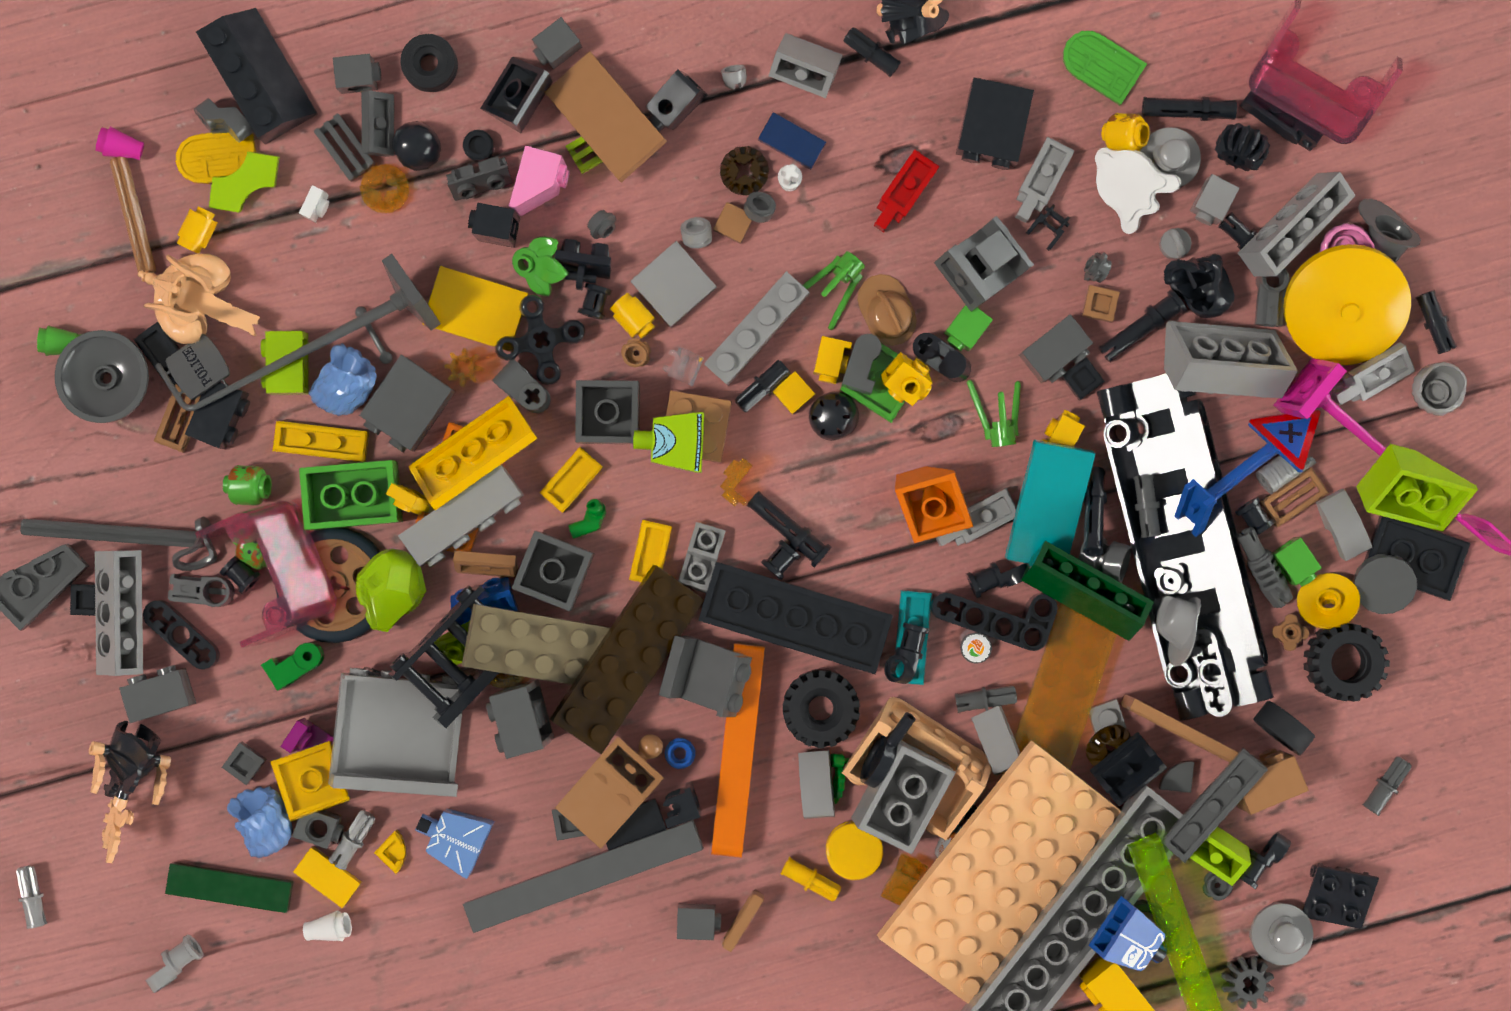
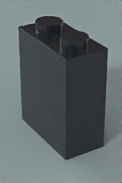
M974 77L970 85L956 155H961L963 161L970 163H980V160L992 162L991 166L997 169L1009 170L1010 166L1016 167L1019 162L1034 90Z

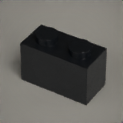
M477 203L476 210H471L468 228L472 229V234L480 242L515 248L520 217L514 209Z
M219 382L203 393L199 401L226 388L225 384ZM237 389L195 410L185 435L216 448L226 450L227 446H231L237 437L238 429L235 427L239 417L243 418L248 411L250 401L247 398L250 393Z

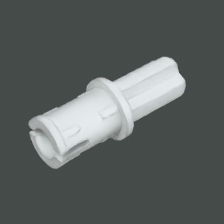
M795 164L786 165L780 169L778 181L785 191H794L801 184L802 173Z

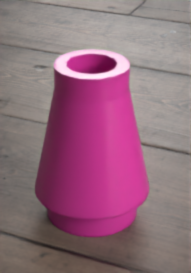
M111 126L109 129L103 127L100 129L96 142V151L101 152L102 156L141 159L144 142L138 141Z

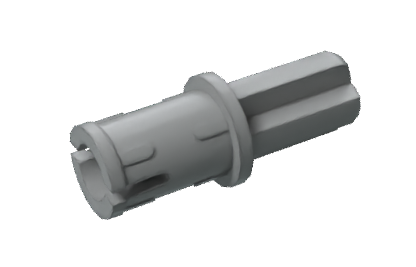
M361 810L348 831L341 834L343 839L328 859L331 864H334L335 861L337 862L335 867L345 870L357 849L363 847L362 841L375 822V817L371 813Z
M31 865L20 867L16 870L21 898L18 900L23 905L26 927L31 929L47 924L41 899L44 894L39 891L35 867Z

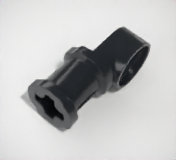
M992 562L990 567L974 574L968 572L966 576L975 597L978 599L982 593L995 587L1004 588L1007 586L1008 588L1022 582V576L1028 565L1024 563L1001 573L996 563Z
M903 623L905 630L901 645L896 648L895 655L891 656L885 664L884 672L889 681L907 684L913 679L918 661L923 657L921 650L925 635L929 634L930 629ZM902 661L904 672L900 677H897L896 667Z
M1276 832L1260 854L1250 848L1251 865L1239 879L1256 889L1258 887L1257 881L1266 868H1271L1274 863H1278L1284 857L1291 845V841L1279 832Z

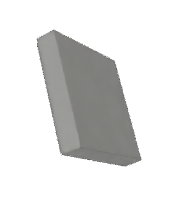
M677 241L630 281L670 328L717 288Z

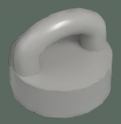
M694 217L681 224V236L686 246L698 249L706 247L711 243L712 231L710 222L707 219Z
M1172 228L1162 235L1159 246L1164 256L1175 260L1182 258L1189 252L1192 242L1191 237L1186 231L1180 228Z

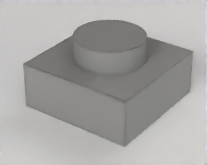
M1117 699L1086 708L1094 733L1110 725H1120L1127 729Z

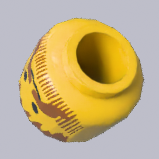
M1114 113L1109 117L1107 123L1103 125L1101 136L1106 146L1112 150L1140 151L1149 141L1150 128L1139 114Z

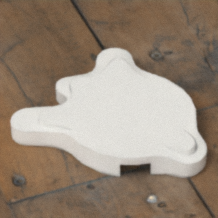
M1104 147L1098 150L1095 155L1098 192L1105 203L1117 212L1121 221V228L1126 234L1134 233L1139 229L1143 215L1153 214L1159 210L1160 204L1155 198L1157 193H1173L1181 186L1179 176L1161 172L1155 167L1152 160L1140 151L1112 150Z

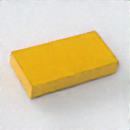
M579 447L540 491V494L564 513L600 472L603 466Z
M642 520L629 580L642 582L652 565H657L663 570L672 526Z
M312 846L293 873L343 908L362 882L347 870L335 867L336 862L331 864L328 856Z

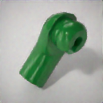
M599 499L588 501L583 520L568 525L573 539L600 529L606 515V507Z

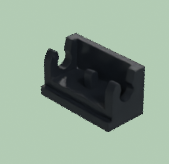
M1137 732L1090 769V771L1103 789L1120 806L1167 769V766L1140 733Z
M692 781L686 783L685 787L671 791L666 795L663 806L673 804V810L667 813L668 818L665 819L667 828L700 818L702 809Z

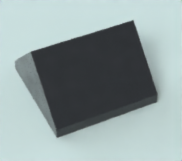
M511 57L480 109L517 132L522 133L545 96V91L553 83L550 74L544 69Z

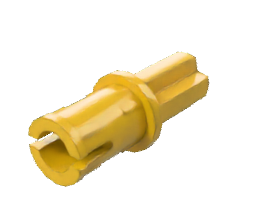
M791 857L787 859L780 873L804 886L803 890L807 891L809 889L831 902L836 900L841 891L839 884L817 873L818 869L814 868L812 870Z

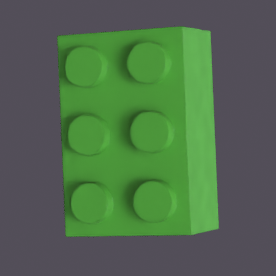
M386 460L299 468L304 530L403 522L402 509L393 505L394 498L386 495L391 483L400 485L398 461Z

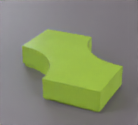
M248 151L244 163L236 172L228 176L212 177L209 208L240 213L246 199L254 191L263 187H276L280 156Z

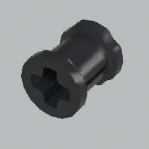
M586 283L584 288L587 291L582 308H578L577 313L590 318L604 320L605 315L602 313L607 296L611 295L612 290Z
M1258 496L1249 500L1235 511L1237 516H1242L1249 527L1255 529L1257 535L1270 528L1276 522L1273 518H1269L1259 504L1261 500Z
M780 540L777 549L768 559H763L761 563L782 580L784 578L783 573L795 560H799L801 556L783 540Z
M237 556L228 561L220 571L222 576L227 575L239 587L238 591L241 594H244L253 587L262 576L259 572L251 570Z

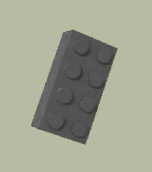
M539 679L504 688L489 697L490 703L486 704L487 713L491 722L496 721L498 734H495V742L499 753L504 752L506 759L544 749L555 738Z

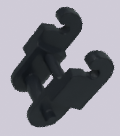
M1054 204L1051 208L1047 206L1044 209L1047 213L1045 215L1041 213L1026 232L1029 235L1037 224H1043L1054 232L1055 238L1046 248L1048 251L1051 250L1065 232L1062 230L1063 226L1068 227L1070 225L1067 222L1070 217L1063 218L1054 211ZM1049 215L1061 224L1058 229L1045 220Z

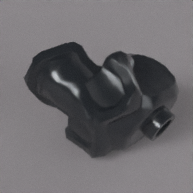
M1212 254L1197 259L1192 257L1186 261L1177 259L1172 260L1166 265L1164 270L1165 284L1170 285L1171 289L1185 300L1189 309L1201 318L1218 317L1227 312L1234 304V291L1228 274L1222 266L1223 260L1220 255Z

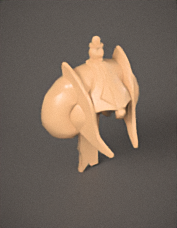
M198 253L177 260L167 255L166 258L171 265L163 274L156 275L148 270L138 272L141 280L149 285H153L155 289L154 303H146L144 307L155 311L163 331L174 341L182 344L198 342L201 334L206 335L208 324L204 315L227 323L232 327L241 328L253 336L256 335L252 324L258 325L260 316L233 307L231 303H227L214 296V294L225 290L231 278L229 267L219 257Z

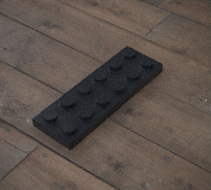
M716 562L698 621L876 675L893 615Z

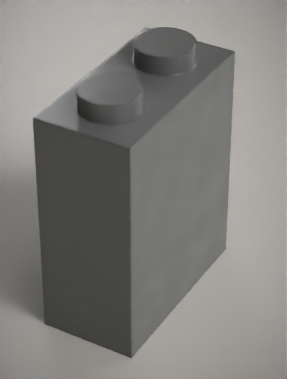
M400 355L359 416L366 420L363 425L377 435L382 431L390 436L389 443L404 453L406 449L415 452L456 391L407 357Z

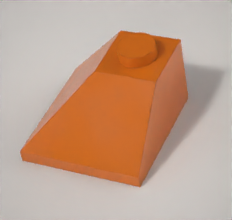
M924 466L896 475L895 492L914 543L973 527V522L954 470Z

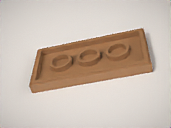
M590 51L545 91V94L621 183L667 142Z
M1125 694L1120 703L1122 707L1229 763L1238 754L1237 751Z

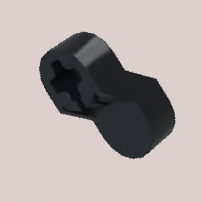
M922 333L915 338L913 342L914 354L924 363L953 382H962L969 377L971 373L970 361L960 352L931 333Z

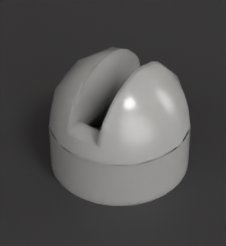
M731 65L721 70L724 84L728 88L735 90V84L742 88L746 83L747 74L744 65Z

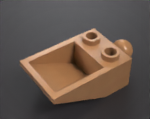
M648 734L641 738L637 753L617 737L555 807L600 849L664 779L646 762L647 759L658 757L663 750L661 739L654 734ZM619 754L623 756L624 763L621 766L613 764L612 758L614 755ZM644 775L647 779L646 785L643 787L637 786L635 783L636 776Z

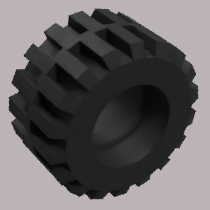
M1350 623L1341 625L1338 628L1320 629L1315 633L1317 637L1315 639L1310 638L1307 643L1310 646L1309 651H1304L1303 657L1307 658V663L1303 664L1304 670L1309 672V675L1306 677L1310 683L1315 684L1314 688L1318 692L1324 693L1325 696L1346 702L1360 701L1362 697L1369 698L1372 696L1371 691H1378L1382 687L1379 683L1380 680H1386L1388 673H1384V668L1390 667V660H1386L1384 655L1389 654L1387 648L1380 644L1383 642L1379 636L1373 635L1374 631L1369 628ZM1352 644L1359 652L1360 667L1353 677L1341 680L1332 670V656L1340 646Z

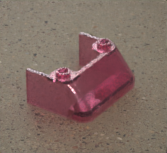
M1294 0L1271 35L1249 78V87L1255 95L1339 144L1352 143L1358 138L1403 72V59L1397 56L1380 82L1369 76H1359L1353 79L1344 91L1293 61L1299 50L1300 41L1296 33L1288 28L1300 11L1302 1Z
M278 501L235 514L195 532L197 538H215L228 533L230 539L237 544H248L257 541L279 595V598L268 602L263 608L262 620L266 631L240 641L241 648L263 644L323 618L334 611L337 602L335 593L309 530H304L303 514L296 503L292 501Z

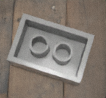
M901 740L897 746L892 766L884 780L875 788L867 787L851 819L858 829L912 854L956 772L948 763Z

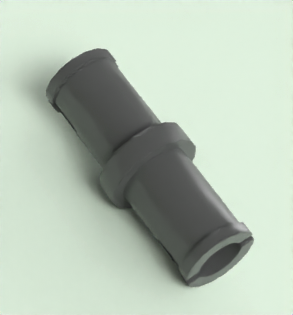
M1153 474L1133 477L1138 503L1135 504V511H1139L1141 538L1161 536L1157 508H1160L1159 501L1156 502Z

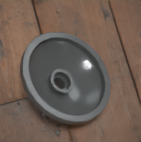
M91 331L76 337L63 349L57 360L55 386L59 398L70 412L89 422L111 423L127 417L140 405L148 388L149 372L144 355L130 339L112 331ZM107 373L112 375V381L109 384H106L103 380L104 375Z

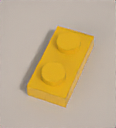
M391 483L386 495L395 499L393 505L418 515H421L422 511L427 513L434 511L422 493L412 488Z

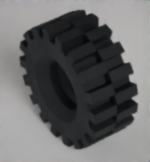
M811 670V672L803 673L790 684L784 695L783 716L788 730L798 741L800 740L810 747H833L841 741L844 742L849 734L855 730L856 723L860 717V703L853 686L843 676L830 670ZM816 697H826L833 704V712L826 720H816L809 713V704Z

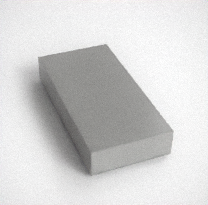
M996 706L971 719L994 775H999L1009 769L1020 755V750L1002 706Z

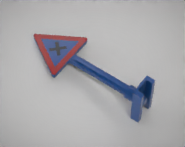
M1315 410L1308 419L1288 414L1250 419L1248 426L1267 444L1209 489H1204L1195 479H1192L1184 486L1174 517L1179 520L1186 516L1194 524L1192 534L1197 537L1205 530L1217 499L1274 455L1279 454L1297 472H1303L1321 412Z

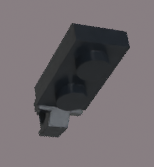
M1261 80L1255 83L1240 104V107L1287 141L1295 145L1299 144L1309 151L1317 145L1323 134L1310 126L1312 123L1307 118L1309 114Z

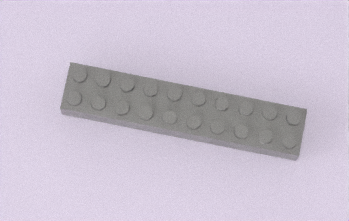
M1146 785L1130 797L1121 807V812L1112 825L1108 827L1056 895L1038 915L1037 919L1019 939L1018 943L980 988L979 992L961 1011H1050L1096 953L1089 946V943L1120 896L1134 905L1174 853L1160 841L1183 814Z

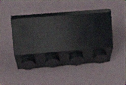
M256 8L222 16L196 31L255 135L265 145L318 114Z

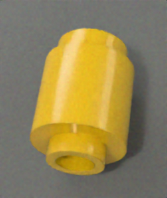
M199 206L196 211L189 209L177 234L180 236L177 244L197 254L201 252L202 248L206 249L218 222L213 220L215 214Z
M629 293L623 295L610 308L614 313V319L631 338H635L638 335L642 339L655 327L652 324L655 317L636 296L632 297Z

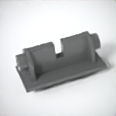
M495 156L494 158L478 162L480 169L478 173L474 172L472 164L451 170V174H447L446 177L454 200L469 199L476 194L489 190H498L512 184L513 180L508 170L506 158Z

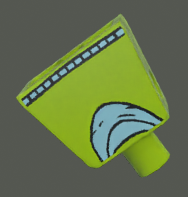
M704 412L653 418L652 431L634 430L633 449L651 450L652 463L702 473Z

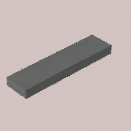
M1242 748L1160 842L1185 863L1267 772L1268 768L1245 748Z

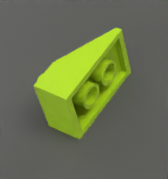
M1391 443L1356 486L1366 512L1442 532L1478 491L1476 485L1420 452Z

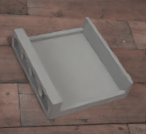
M350 668L349 673L341 672L328 784L332 788L457 797L458 784L454 781L462 713L447 728H444L432 718L437 713L434 710L436 706L407 678H399L397 681L393 680L388 675L391 671L384 670L381 671V676L368 675L369 670L362 668ZM421 674L444 697L448 696L451 698L459 690L456 687L457 683L450 676H442V681L430 680V675Z

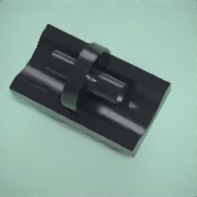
M564 239L561 249L556 250L555 259L568 271L565 279L576 281V290L583 291L585 282L596 284L597 278L610 279L612 271L611 257H609V247L607 244H592L591 254L580 253V242L573 239Z

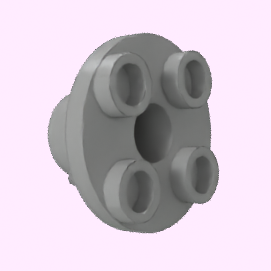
M1162 128L1153 132L1149 137L1147 145L1140 150V152L1152 160L1158 170L1163 173L1179 176L1181 179L1180 187L1189 183L1195 177L1200 167L1201 154L1197 142L1190 134L1178 128Z
M1274 902L1257 913L1252 922L1249 937L1254 949L1263 959L1275 965H1290L1298 962L1308 953L1313 942V928L1307 915L1298 907L1288 903Z

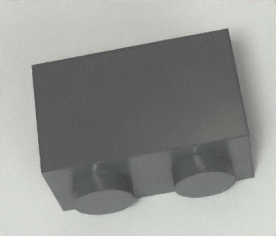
M1070 314L1021 352L1019 356L1040 383L1045 382L1047 379L1053 383L1066 373L1063 367L1071 360L1077 364L1090 354L1087 348L1093 342Z
M175 665L157 670V677L147 679L146 674L127 679L129 685L120 687L119 690L129 723L196 704L186 668L176 670Z

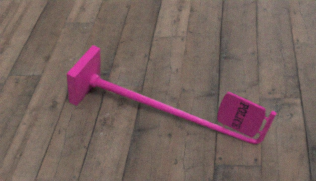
M1312 358L1289 385L1283 398H1279L1273 406L1281 413L1308 419L1316 408L1322 407L1381 456L1386 448L1330 399L1329 392L1347 371L1339 363ZM1458 513L1455 519L1487 546L1499 553L1511 556V541L1492 523L1469 514L1461 515Z

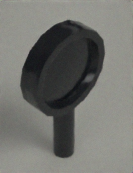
M906 712L889 737L882 735L873 744L861 770L860 780L862 783L875 788L884 780L894 761L898 744L916 720L911 713Z

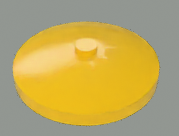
M1339 245L1315 254L1295 272L1285 292L1283 304L1284 318L1293 340L1309 356L1314 359L1336 362L1340 365L1358 364L1385 352L1402 334L1411 311L1410 288L1398 265L1386 254L1363 245Z

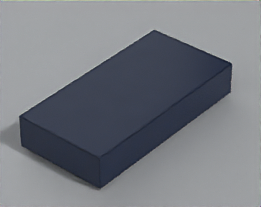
M774 112L771 114L758 138V141L810 170L826 145V141Z

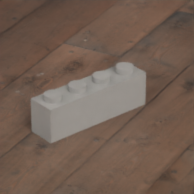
M786 271L708 358L704 365L729 386L805 301L810 292Z
M500 465L443 506L398 535V537L419 566L428 564L429 567H432L445 558L443 552L453 546L456 550L471 540L468 534L478 528L482 532L494 524L496 521L493 517L502 510L508 514L521 504L519 499L524 494L506 468Z

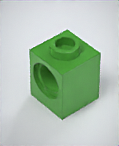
M965 305L944 332L949 337L946 341L960 352L963 348L970 351L993 319L979 308L971 312Z
M1293 537L1272 552L1273 558L1278 563L1277 566L1280 567L1281 573L1284 574L1289 585L1300 584L1301 587L1307 585L1317 577L1315 572L1322 568L1301 537Z

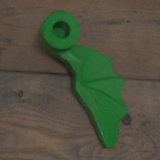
M832 753L831 767H835V776L833 778L834 804H837L839 798H842L845 789L844 783L846 779L845 775L842 774L843 766L847 764L850 758H845L843 754Z

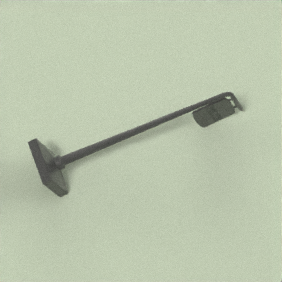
M390 254L382 260L395 291L390 296V300L229 386L224 381L230 375L229 368L217 347L205 334H201L200 340L196 343L187 344L166 358L169 371L166 372L161 363L156 364L155 367L179 405L185 410L195 411L396 310L402 311L407 308L431 331L441 323L393 254ZM171 373L182 391L178 392L168 374ZM221 381L226 386V388L193 405L187 404L181 396L184 393L188 398L194 400Z

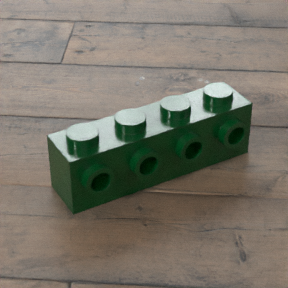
M1044 541L1031 557L1021 579L1024 583L1127 641H1130L1144 626L1154 601L1047 541Z

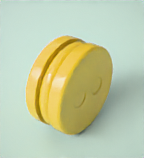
M853 820L837 825L831 831L826 841V856L830 867L839 876L849 880H861L872 875L880 866L883 858V845L881 839L858 829Z

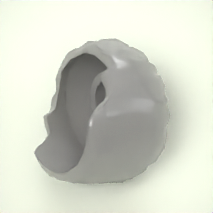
M1446 362L1429 364L1423 367L1413 379L1412 395L1414 396V401L1420 409H1424L1429 414L1444 416L1460 407L1464 401L1467 379L1464 373L1453 364Z

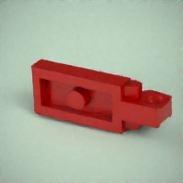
M914 149L880 198V203L876 208L882 213L874 223V227L884 233L892 220L900 223L902 218H905L940 166Z

